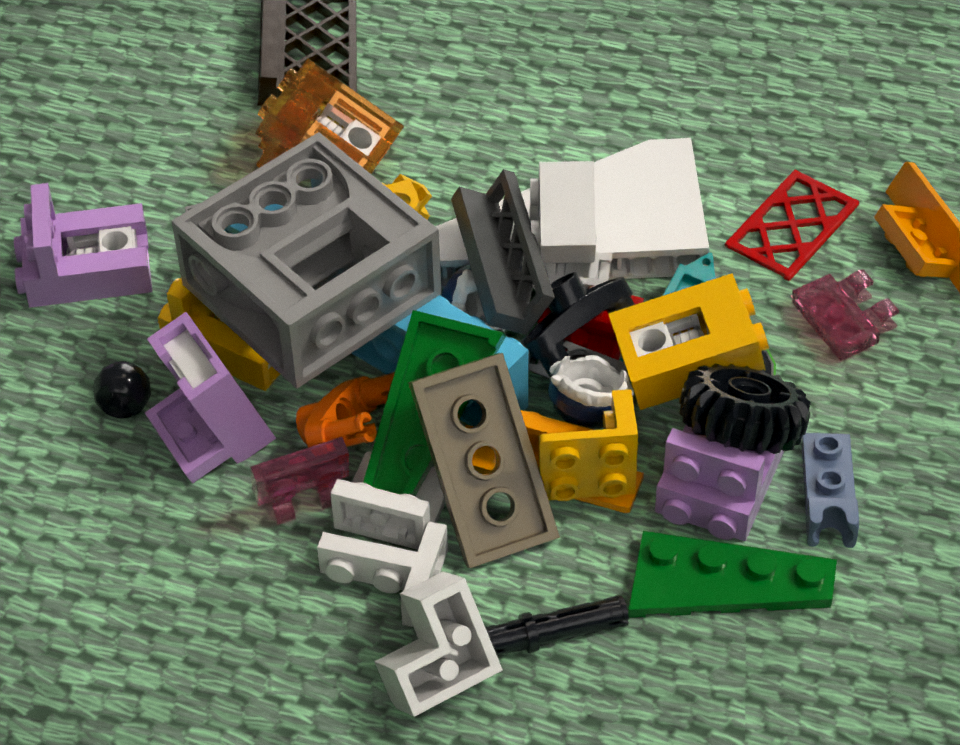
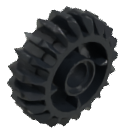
M715 363L712 367L704 365L698 367L695 371L689 372L688 379L684 382L679 404L681 405L679 414L683 417L682 422L692 427V431L695 434L705 435L709 442L716 441L724 444L725 448L730 446L738 448L741 452L751 450L758 454H762L764 451L777 454L781 450H793L795 445L801 443L809 423L811 402L806 398V394L801 389H797L796 385L792 382L783 381L780 375H770L765 373L764 369L758 371L750 369L748 366L737 367L733 364L722 366Z

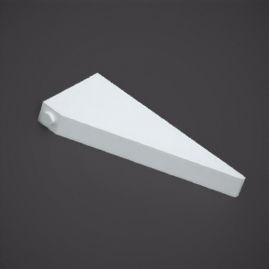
M691 138L647 140L594 162L595 226L597 236L595 252L613 254L608 280L624 277L625 279L673 277L680 263L688 265L709 253V243ZM529 188L522 191L521 194L530 219ZM502 199V200L499 202V206H500V209H501V210H502V205H503V200H504V199ZM457 218L435 226L439 229L441 288L445 287L449 279L459 269L470 264ZM513 221L512 231H511V235H510V241H511V239H512V234H513V229H514V221ZM523 253L522 260H521L520 273H521V270H522V265H523V260H524V253Z

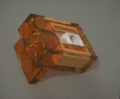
M307 59L298 72L290 68L277 87L282 91L281 95L277 98L271 94L257 114L263 118V121L255 134L262 138L258 147L264 150L256 166L260 168L320 132L372 174L404 128V125L310 59Z

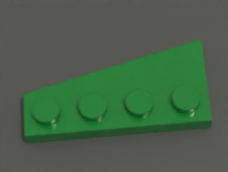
M416 310L412 311L363 483L373 488L396 494L416 496L433 466V461L408 382L496 354L506 338L503 332ZM470 400L460 405L458 419H460Z
M643 531L628 615L629 618L646 617V614L670 613V616L691 615V612L704 611L736 613L743 609L766 608L767 611L831 608L837 559Z

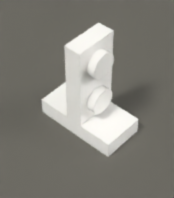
M428 521L417 552L323 532L317 546L320 573L326 574L330 579L339 583H350L352 580L370 583L385 593L393 594L400 590L405 591L441 573L448 552L447 525ZM401 598L402 625L413 627Z

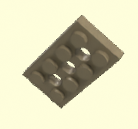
M497 353L408 382L467 568H473L560 538L503 353ZM467 400L477 402L482 410L480 422L472 428L464 427L458 419V409ZM482 446L490 447L496 455L495 467L487 474L478 473L472 464L473 454ZM502 492L510 500V511L503 519L494 520L487 512V502L493 494Z

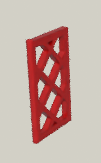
M794 170L725 242V247L790 281L860 203L857 199ZM796 182H799L809 187L812 195L788 197L787 191ZM835 200L845 205L837 215L826 216L822 202ZM814 203L819 217L795 220L791 205ZM784 206L787 221L763 222V217L772 207ZM822 226L823 231L812 242L802 243L798 227ZM791 229L794 244L770 246L767 230ZM759 231L763 247L748 248L739 242L748 232ZM798 252L799 257L789 268L775 262L773 253Z

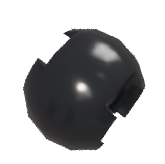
M127 361L113 362L104 366L93 383L94 400L99 408L111 417L127 419L132 415L139 414L151 396L149 377L134 363Z

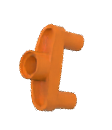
M395 371L371 379L367 376H361L344 381L332 389L320 401L304 405L298 409L296 414L298 433L316 459L339 454L342 448L370 443L375 440L377 433L375 423L363 425V423L371 421L370 412L374 411L377 405L386 403Z

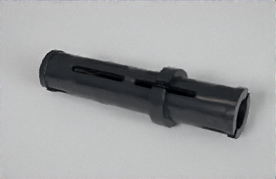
M619 594L603 600L558 609L557 611L532 616L530 612L519 614L516 620L485 628L496 655L501 656L502 654L522 650L532 653L539 651L540 646L552 642L628 626L629 615L625 600Z

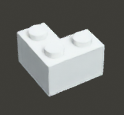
M594 161L539 162V178H530L531 232L536 237L544 263H591L595 261Z
M441 572L399 593L418 639L374 661L390 700L397 709L415 717L503 670L465 578Z

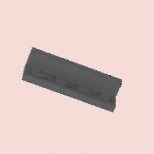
M503 169L486 194L459 186L451 201L487 325L527 335L555 296L536 237L531 232V222L515 172ZM504 197L503 205H502V210H501V209H500V206H499V202H500L501 199ZM513 221H514V229H513L512 239H511V241H510V235H511L512 226H513ZM523 253H524V260H523L522 270H521V273H520V265H521V260H522V256H523ZM534 285L536 295L530 302L531 292Z

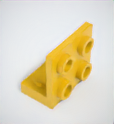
M631 389L612 390L611 410L603 411L604 429L549 433L539 436V471L548 500L569 501L575 498L601 496L614 498L636 493L638 430Z

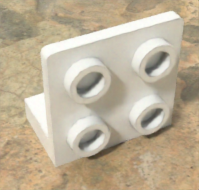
M371 451L366 452L353 481L337 479L330 493L334 528L418 550L428 521L437 523L445 505V499L435 467H432L416 496L396 494L373 488L363 483L372 453Z

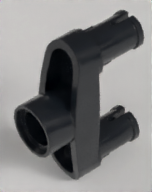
M572 272L551 283L555 296L548 306L551 312L531 330L524 340V344L533 360L539 359L550 379L552 376L549 371L550 367L555 362L562 361L565 356H569L563 347L567 336L603 311L611 313L635 305L630 297L633 292L624 277L615 278L586 289L577 273Z

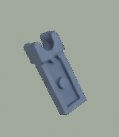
M806 433L802 437L807 544L810 547L817 546L821 530L831 527L840 531L845 547L853 548L858 537L859 512L858 501L855 496L850 434Z

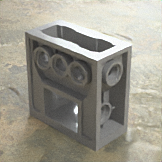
M320 132L172 220L183 286L296 389L410 315L413 310L419 309L441 294L439 229ZM311 179L312 188H303L298 184L303 180ZM271 204L283 206L281 209L274 211L264 209ZM240 223L248 226V228L237 234L224 231L225 228L232 224Z

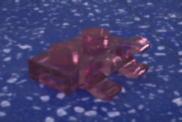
M858 270L838 282L831 274H828L792 290V303L840 361L879 344L880 334L897 328V324L891 317L899 314V310L889 298L877 302L864 311L857 306V304L872 299V295L866 288L873 285L874 281L865 270Z
M339 437L251 466L252 491L258 506L266 503L272 505L277 525L296 519L291 498L297 493L313 489L317 490L321 509L331 508L330 493L336 480L349 476V452L343 438Z

